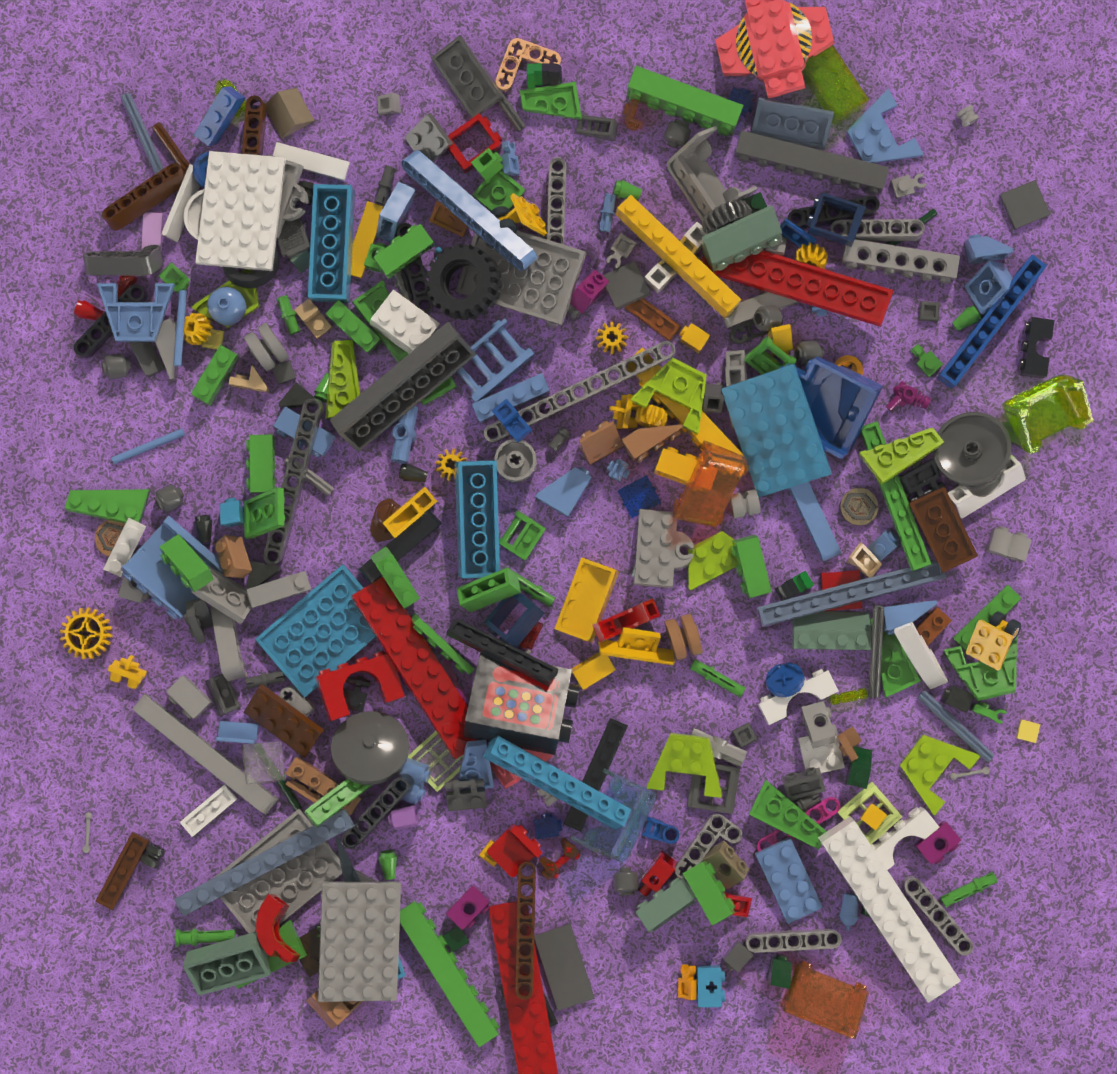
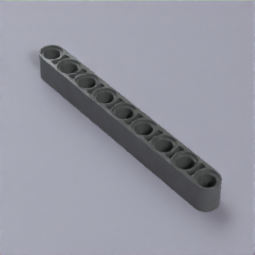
M308 399L302 407L281 488H284V497L286 495L291 496L293 502L291 505H287L284 502V514L288 518L287 523L283 527L269 532L263 558L270 565L280 563L285 556L324 406L319 399ZM311 402L317 404V411L314 413L309 409ZM307 420L312 423V429L310 431H307L304 428V424ZM302 439L306 440L308 444L305 450L299 446V442ZM296 458L302 460L301 468L295 466L294 461ZM292 476L298 481L296 487L290 485L289 481ZM276 532L282 534V542H278L275 539ZM271 551L277 552L278 558L276 561L271 559Z

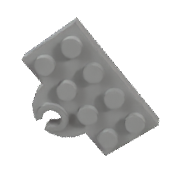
M286 160L277 238L280 237L285 221L297 220L306 212L301 208L296 209V202L301 200L305 204L309 203L307 192L298 185L304 166Z
M639 509L634 585L672 588L674 570H681L687 567L692 560L694 554L682 555L679 551L681 547H687L689 550L694 549V544L685 533L677 531L678 512Z

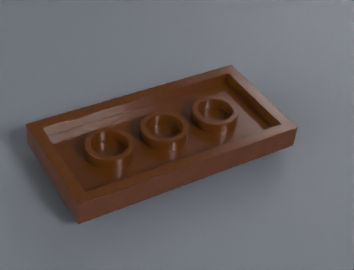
M945 487L909 503L942 573L978 557Z
M263 684L258 687L244 710L246 715L304 758L309 754L324 731L323 728Z

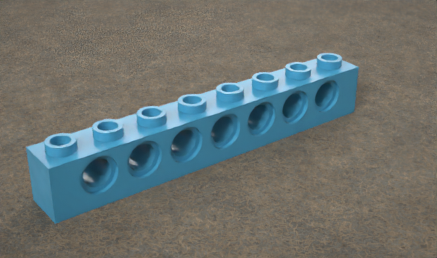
M500 736L490 740L483 755V758L614 830L622 828L626 824L631 812L630 808Z

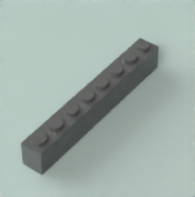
M742 130L734 156L738 157V160L742 162H749L750 160L756 162L761 167L770 165L774 166V169L778 171L790 170L797 176H804L806 174L812 176L811 178L814 180L822 181L826 179L830 180V183L834 185H841L842 183L848 185L850 189L859 190V188L866 189L867 193L875 195L883 191L889 169L886 166Z

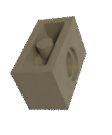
M725 840L710 848L702 860L706 861L707 864L711 863L716 872L714 875L722 882L726 889L743 881L749 871L746 863L739 858Z

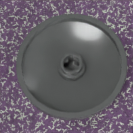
M982 412L962 413L949 419L938 431V435L944 441V444L933 451L934 459L940 472L951 482L968 487L985 485L998 478L1009 464L1012 453L1009 433L998 419Z
M376 711L361 712L346 719L335 731L331 742L332 759L337 770L350 781L364 785L383 783L396 776L404 767L409 755L408 736L401 723L392 716Z

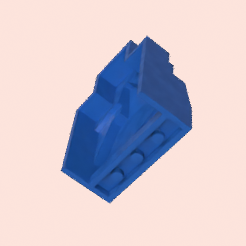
M816 357L813 360H809L805 368L808 370L807 372L798 367L796 369L823 449L842 459L852 450L883 385L844 366H837L820 357ZM788 363V364H786L785 366H781L780 368L789 366V365H791V364Z

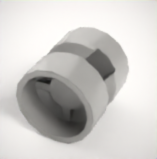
M756 489L745 491L744 495L740 493L729 495V503L734 519L744 517L746 513L750 516L761 513Z

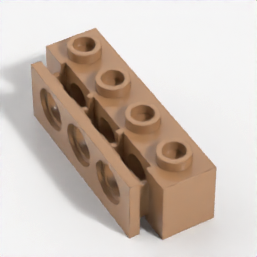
M295 757L285 773L292 778V781H287L285 785L314 803L322 797L311 792L312 789L325 796L341 784L300 757ZM298 779V780L301 781L302 783H304V784H306L307 786H309V787H310L309 790H308L305 786H303L302 784L296 782L295 780ZM358 796L343 807L342 810L346 808L348 814L352 815L363 797Z

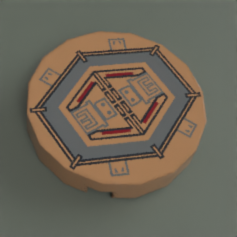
M107 520L98 527L95 532V543L101 553L110 556L125 526L124 523Z

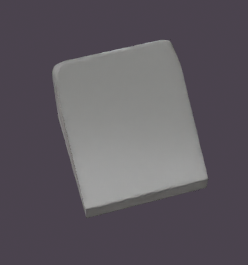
M388 93L377 96L378 115L401 113L400 95Z

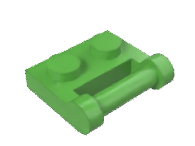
M767 336L745 356L744 361L760 374H765L780 369L781 366H785L788 363L795 364L796 359L793 356L787 355L772 343L773 340ZM768 348L771 352H773L776 356L783 360L784 363H779L765 350Z
M517 510L514 514V520L502 538H499V545L526 561L546 528ZM521 521H524L527 524L514 544H509L508 541Z

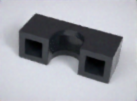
M1031 317L1028 319V322H1025L1023 332L1026 333V338L1021 344V351L1024 353L1023 359H1020L1018 370H1021L1020 376L1040 379L1047 377L1050 358L1039 355L1036 351V344L1038 341L1048 342L1052 339L1055 320Z

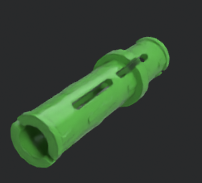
M514 572L518 575V580L527 585L526 587L519 582L521 590L531 595L533 600L537 599L549 608L551 607L556 597L544 591L542 586H536ZM530 588H532V589L535 590L536 592H538V593H540L541 595H543L544 598H543L542 596L538 595L537 593H535L534 591H532Z
M697 659L693 661L690 670L703 676L704 680L714 682L739 698L742 696L746 687L717 672L713 666L709 667Z
M993 871L978 879L974 878L968 884L940 896L945 908L977 892L981 893L983 889L998 883Z

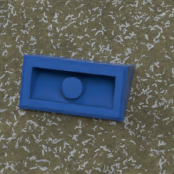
M786 218L780 223L782 235L800 248L802 244L808 246L811 243L814 245L817 239Z

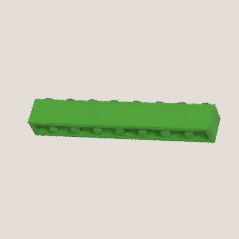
M414 900L400 909V923L474 1041L480 1047L499 1035L498 1029L500 1026L495 1018L491 1019L487 1012L490 1010L484 1001L480 1002L477 995L479 993L476 987L469 985L466 980L469 977L463 968L459 969L456 962H458L455 954L452 951L449 953L445 947L448 944L442 935L438 936L435 931L437 929L435 922L432 918L428 920L425 912L427 910L422 902L418 903Z

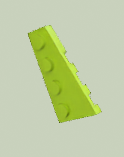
M353 340L332 342L325 419L334 417L360 395Z
M932 427L911 434L909 437L894 440L892 443L879 445L868 451H861L859 456L882 485L941 447L944 441Z

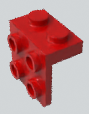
M511 824L487 849V854L510 877H515L518 874L519 866L522 863L530 862L534 857L538 858L543 853L539 849L541 845L534 838L530 840L526 836L528 832L521 825L517 827L515 824Z

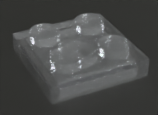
M281 741L241 746L246 785L286 780Z

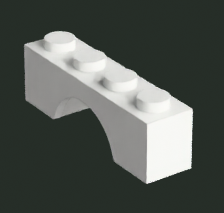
M698 222L680 240L694 255L702 248V236L706 235L702 225ZM662 260L652 268L644 280L659 294L677 273Z
M1011 454L1009 464L1004 472L992 482L976 487L959 485L948 492L960 519H963L1025 481L1026 478L1022 465Z
M823 669L812 673L813 677L807 680L805 678L803 687L795 695L807 692L822 700L838 692V689L829 670L823 671ZM768 694L760 698L761 702L758 703V706L767 725L787 717V705L795 695L777 697Z
M916 807L909 812V816L904 821H898L894 825L893 830L882 834L879 837V841L874 845L871 844V846L888 870L894 865L893 850L898 841L906 836H918L925 840L940 827L924 808Z

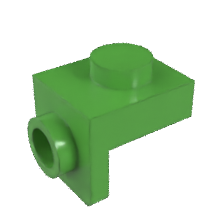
M172 262L158 275L165 283H174V291L177 294L179 290H186L190 285L188 283L190 279Z

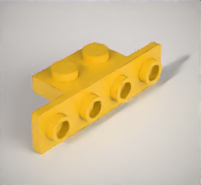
M623 627L618 642L611 640L598 642L601 655L674 665L675 663L674 653L671 649L658 648L661 639L658 632Z

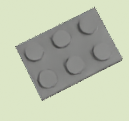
M209 566L214 580L196 592L192 591V593L239 624H242L251 609L246 593L247 589Z

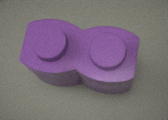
M416 804L393 809L391 814L388 815L390 827L394 826V829L397 830L418 825L420 820Z

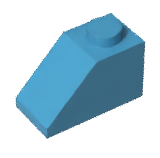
M229 498L225 499V503L220 504V523L222 526L244 525V512L240 500Z

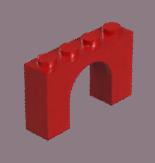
M385 651L375 653V658L367 660V657L355 660L356 664L350 666L348 662L338 665V669L330 671V668L319 671V676H316L315 679L329 722L350 715L343 694V686L346 679L356 672L367 673L376 680L384 704L405 697L396 667Z

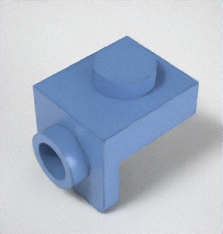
M886 529L867 548L881 561L900 542L894 532Z

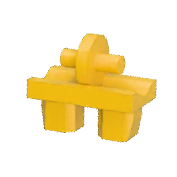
M632 394L622 395L621 401L616 400L615 406H609V411L614 412L613 419L617 420L616 429L637 428L638 423L635 422V418L630 417L631 410L637 411L639 405L630 401L634 396Z
M130 655L128 659L114 660L112 665L108 667L110 681L120 683L122 677L129 678L127 686L132 689H136L139 686L140 682L146 677L147 671L139 668L140 664L134 662L135 656Z

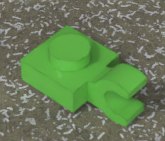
M919 344L910 350L919 359L915 363L916 366L928 378L943 365L931 350L925 353Z
M980 701L978 704L972 703L970 711L990 718L995 723H1003V721L997 718L998 713L1006 714L1005 710H990V705Z

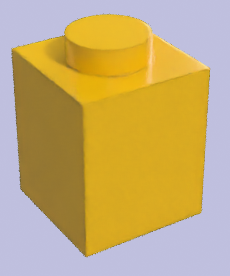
M692 323L689 327L685 325L679 334L682 337L680 342L698 354L710 337L708 333Z

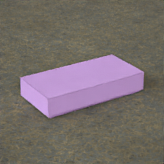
M146 212L143 214L141 249L148 245H159L162 252L163 213Z

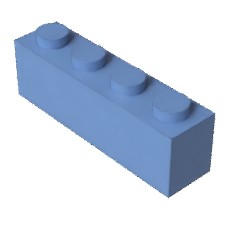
M541 373L472 404V407L480 424L496 417L492 410L505 399L516 409L549 394L550 390Z

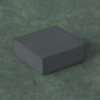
M920 301L919 321L938 322L940 302Z
M290 360L276 364L273 368L278 385L296 379Z
M749 722L732 730L740 748L758 740Z

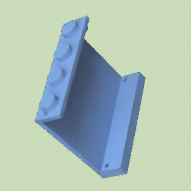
M168 516L132 558L121 567L124 578L128 581L133 580L138 584L136 587L143 594L148 593L152 596L151 600L160 607L162 605L167 609L166 613L172 619L177 618L180 621L184 613H186L185 602L198 599L199 597L192 593L193 590L190 587L186 588L183 585L179 575H174L170 564L166 565L160 557L162 552L159 546L179 534L208 567L211 566L220 573H223V569L220 566V560Z

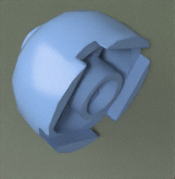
M221 287L213 291L207 303L208 312L212 319L224 326L235 325L240 322L247 309L243 295L230 287Z

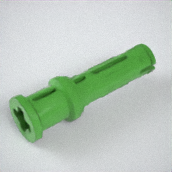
M196 928L192 929V931L176 929L175 933L176 947L188 944L197 946L199 943H218L236 938L235 929L198 931Z

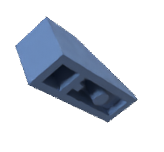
M937 601L884 607L883 632H887V635L895 634V628L915 621L934 607Z

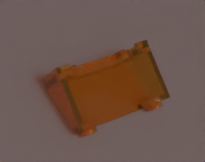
M704 440L700 447L702 452L700 457L697 458V464L683 493H680L679 499H675L672 511L673 517L678 520L716 527L721 525L724 519L723 513L741 476L746 475L749 465H747L746 457Z
M806 961L796 962L791 973L790 989H785L779 1005L781 1009L793 1016L856 1039L870 992L867 990V986L856 982L855 985L845 983L815 971L812 968L813 965Z

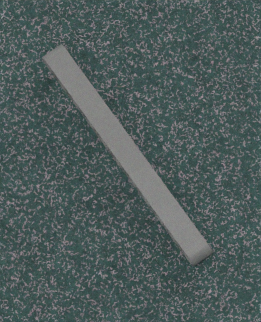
M661 342L518 411V413L523 418L524 413L531 412L533 418L527 424L532 426L671 359L675 355V347L671 342ZM668 345L672 348L670 355L664 356L661 353L663 346ZM645 355H654L653 363L646 364L644 362ZM630 362H634L637 365L636 371L632 373L626 369L627 364ZM616 370L619 372V378L616 381L610 380L609 374L611 371ZM600 379L602 386L599 389H594L592 387L593 380ZM583 387L584 395L580 398L576 397V388ZM561 395L567 397V403L564 406H560L557 402L558 397ZM546 403L550 406V411L547 414H542L540 407ZM500 421L487 426L484 430V437L489 442H498L511 436ZM493 428L498 431V436L495 439L489 437V431Z

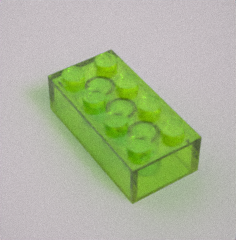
M833 45L815 57L811 56L808 58L806 67L802 70L803 79L823 109L834 112L832 119L834 126L867 105L869 98Z

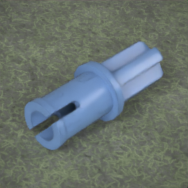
M605 193L603 209L600 210L602 215L599 230L610 232L612 217L615 215L614 206L617 195Z

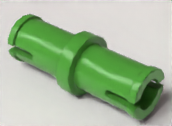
M288 295L277 298L276 300L282 312L281 318L286 323L289 335L299 333L301 330L295 318L296 312L291 307Z

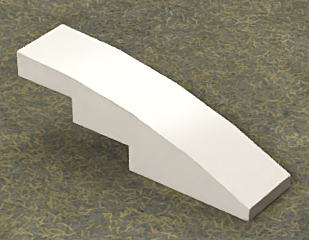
M913 622L895 628L894 633L929 689L948 683L934 653L928 648L922 635H919Z

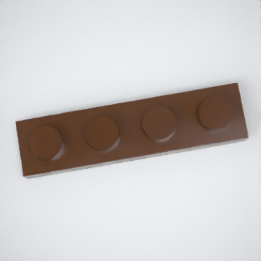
M134 831L131 833L95 902L110 910H114L141 856L144 854L146 846L150 842L149 839Z

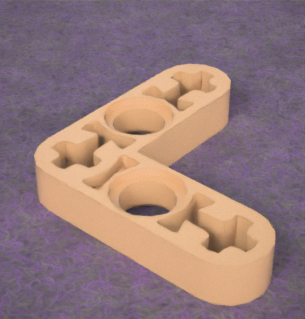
M515 38L508 45L496 77V85L502 92L509 91L514 83L522 60L533 64L550 63L545 58L544 62H541L543 53H546V58L551 59L554 56L557 63H554L561 65V57L553 50ZM518 43L522 50L518 49L516 57H514V47L512 46H516ZM538 50L540 52L539 58H531L530 52ZM514 61L516 67L513 70H508L505 67L506 62ZM505 73L513 75L512 77L508 75L507 82L509 84H505L504 87H502L501 82L499 81L504 80Z

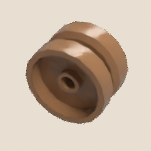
M691 613L680 616L681 628H679L674 618L664 621L676 661L687 657L686 645L693 656L703 653L699 631Z

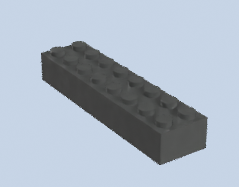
M447 322L332 417L330 422L338 434L357 452H360L476 356V353L457 330Z

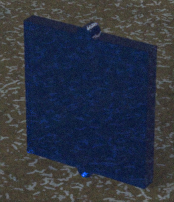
M647 475L617 490L623 501V506L627 508L631 518L639 515V509L649 510L661 504L655 492L656 488L652 486Z

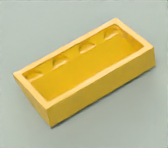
M581 557L554 629L593 644L596 634L592 625L602 620L619 571Z

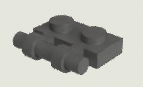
M470 778V780L465 781L455 779L452 782H445V790H452L446 791L448 811L487 808L485 787H482L484 786V779Z

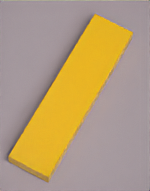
M369 201L366 203L353 241L351 276L362 279L365 271L364 263L371 243L374 244L379 214L384 206Z

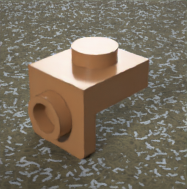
M851 727L837 735V738L841 743L839 749L844 757L848 755L850 760L854 761L858 756L852 747L859 744L862 740L855 728Z

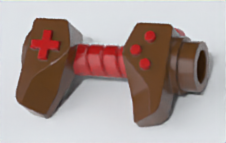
M562 838L560 841L564 854L556 862H552L544 856L539 858V862L544 867L541 873L548 881L559 876V868L568 860L574 861L580 858L581 852L566 838Z

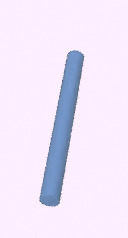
M179 290L174 352V366L181 367L187 295L185 290Z
M183 428L111 457L114 464H117L185 436Z

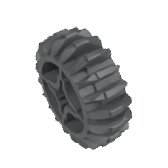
M727 201L725 204L715 207L712 211L708 212L709 214L704 216L701 224L702 229L707 235L751 215L752 210L745 201Z

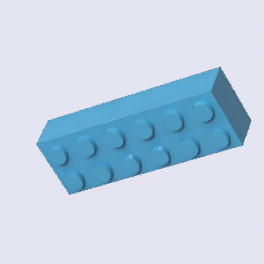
M313 185L308 298L312 302L336 303L339 300L341 303H350L355 189L352 185Z
M455 461L458 577L482 578L500 571L497 461Z

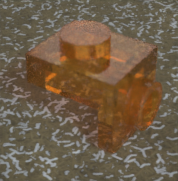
M632 98L630 104L626 103L623 114L626 115L624 124L630 130H642L643 122L634 119L639 100Z

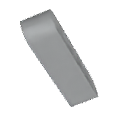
M917 219L861 220L859 228L862 230V233L856 234L855 239L869 242L918 241L924 233L925 226L922 221ZM852 220L834 221L831 224L830 232L835 233L834 229L839 227L843 230V233L839 235L847 237ZM878 227L882 232L875 234L872 228ZM897 227L901 232L895 234L891 231V228ZM917 227L920 232L917 234L912 233L910 228Z
M767 292L740 302L739 306L726 319L723 318L726 328L730 329L733 328V325L738 326L749 322L760 306H776L781 310L786 308L785 306L787 305L792 306L800 302Z
M913 876L906 877L902 882V888L955 951L964 956L971 954L974 946L969 937L920 880ZM910 881H915L916 888L912 891H909L908 883ZM923 896H928V904L924 906L921 905V898ZM936 911H941L942 913L939 920L933 919V914ZM949 926H954V933L952 935L946 934V929ZM961 941L967 942V947L964 950L959 949Z
M811 929L749 933L745 937L744 942L749 951L758 953L833 949L841 944L842 939L840 934L834 929ZM832 933L835 934V942L828 943V935ZM810 935L817 936V941L814 944L807 942ZM797 936V943L789 945V937ZM777 937V945L770 946L768 943L769 939ZM758 938L759 944L756 947H750V939Z

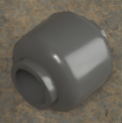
M679 119L670 121L663 136L668 141L667 145L675 149L678 146L683 147L691 134V129L688 127L689 124Z
M760 306L754 313L753 321L759 330L769 331L771 328L781 325L782 314L776 306Z
M816 340L799 342L794 349V357L802 366H807L810 359L813 360L816 357L822 358L824 356V349Z
M121 353L105 356L104 361H101L103 374L110 380L124 378L128 374L127 370H131L129 358L125 359Z
M169 484L156 491L154 500L161 511L170 512L183 504L182 498L184 494L180 487L176 488L173 484Z
M631 867L619 868L620 872H616L613 875L615 892L619 893V896L635 895V892L639 889L638 873L631 871Z

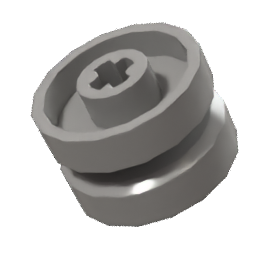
M265 322L258 327V332L263 339L260 340L252 331L245 335L244 339L255 359L268 372L275 367V362L271 357L272 354L281 363L290 357L272 329Z
M514 439L507 440L496 450L494 460L497 461V472L506 481L512 483L524 482L535 472L537 465L536 454L532 446L526 441L521 440L517 443ZM515 458L519 459V464L515 465V463H512V460Z

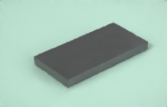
M462 35L456 37L431 57L471 118L479 113L482 115L504 98Z
M571 923L536 934L534 939L557 1010L559 1011L595 999Z

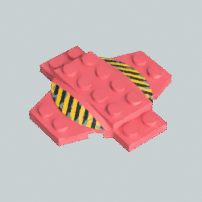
M745 0L747 13L740 24L715 40L723 75H754L758 80L765 83L768 99L805 89L802 70L806 67L808 58L811 56L815 57L835 44L826 7H796L785 0Z

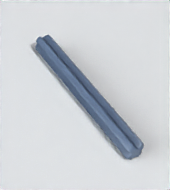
M125 93L121 95V100L156 174L164 169L132 96L130 93Z
M922 691L919 694L918 699L979 754L981 758L989 762L994 757V754L930 694L926 691Z

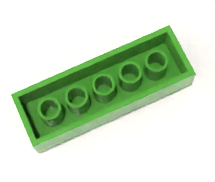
M635 66L627 88L626 97L633 103L639 104L641 102L647 104L649 109L663 110L666 115L671 117L677 115L682 117V120L687 123L696 122L703 129L716 126L718 134L726 137L728 135L733 136L743 108L742 104L639 66Z

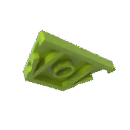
M244 269L241 273H254V269ZM230 280L219 287L234 288L243 295L247 309L242 319L260 307L257 288L239 287ZM213 292L191 306L194 311L204 314L211 320L213 319L208 312L207 303L209 296Z
M721 531L694 545V549H688V554H694L688 564L689 590L735 568V565L738 563L731 551L733 538Z

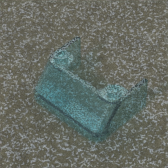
M604 768L603 772L613 777L610 781V791L615 794L613 799L631 809L624 827L614 830L602 823L599 829L591 828L588 830L584 840L572 836L571 840L593 852L623 862L629 857L655 802L656 794L654 791Z

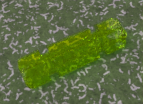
M865 688L829 696L831 705L868 698Z

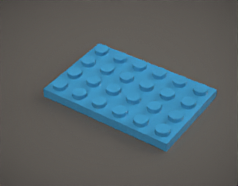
M795 364L721 389L758 498L832 474Z
M344 564L255 639L304 698L318 687L315 677L319 676V671L330 668V671L337 670L338 665L347 663L376 638L351 598L353 594L364 587Z

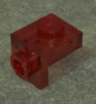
M537 622L519 646L524 649H533L543 624Z

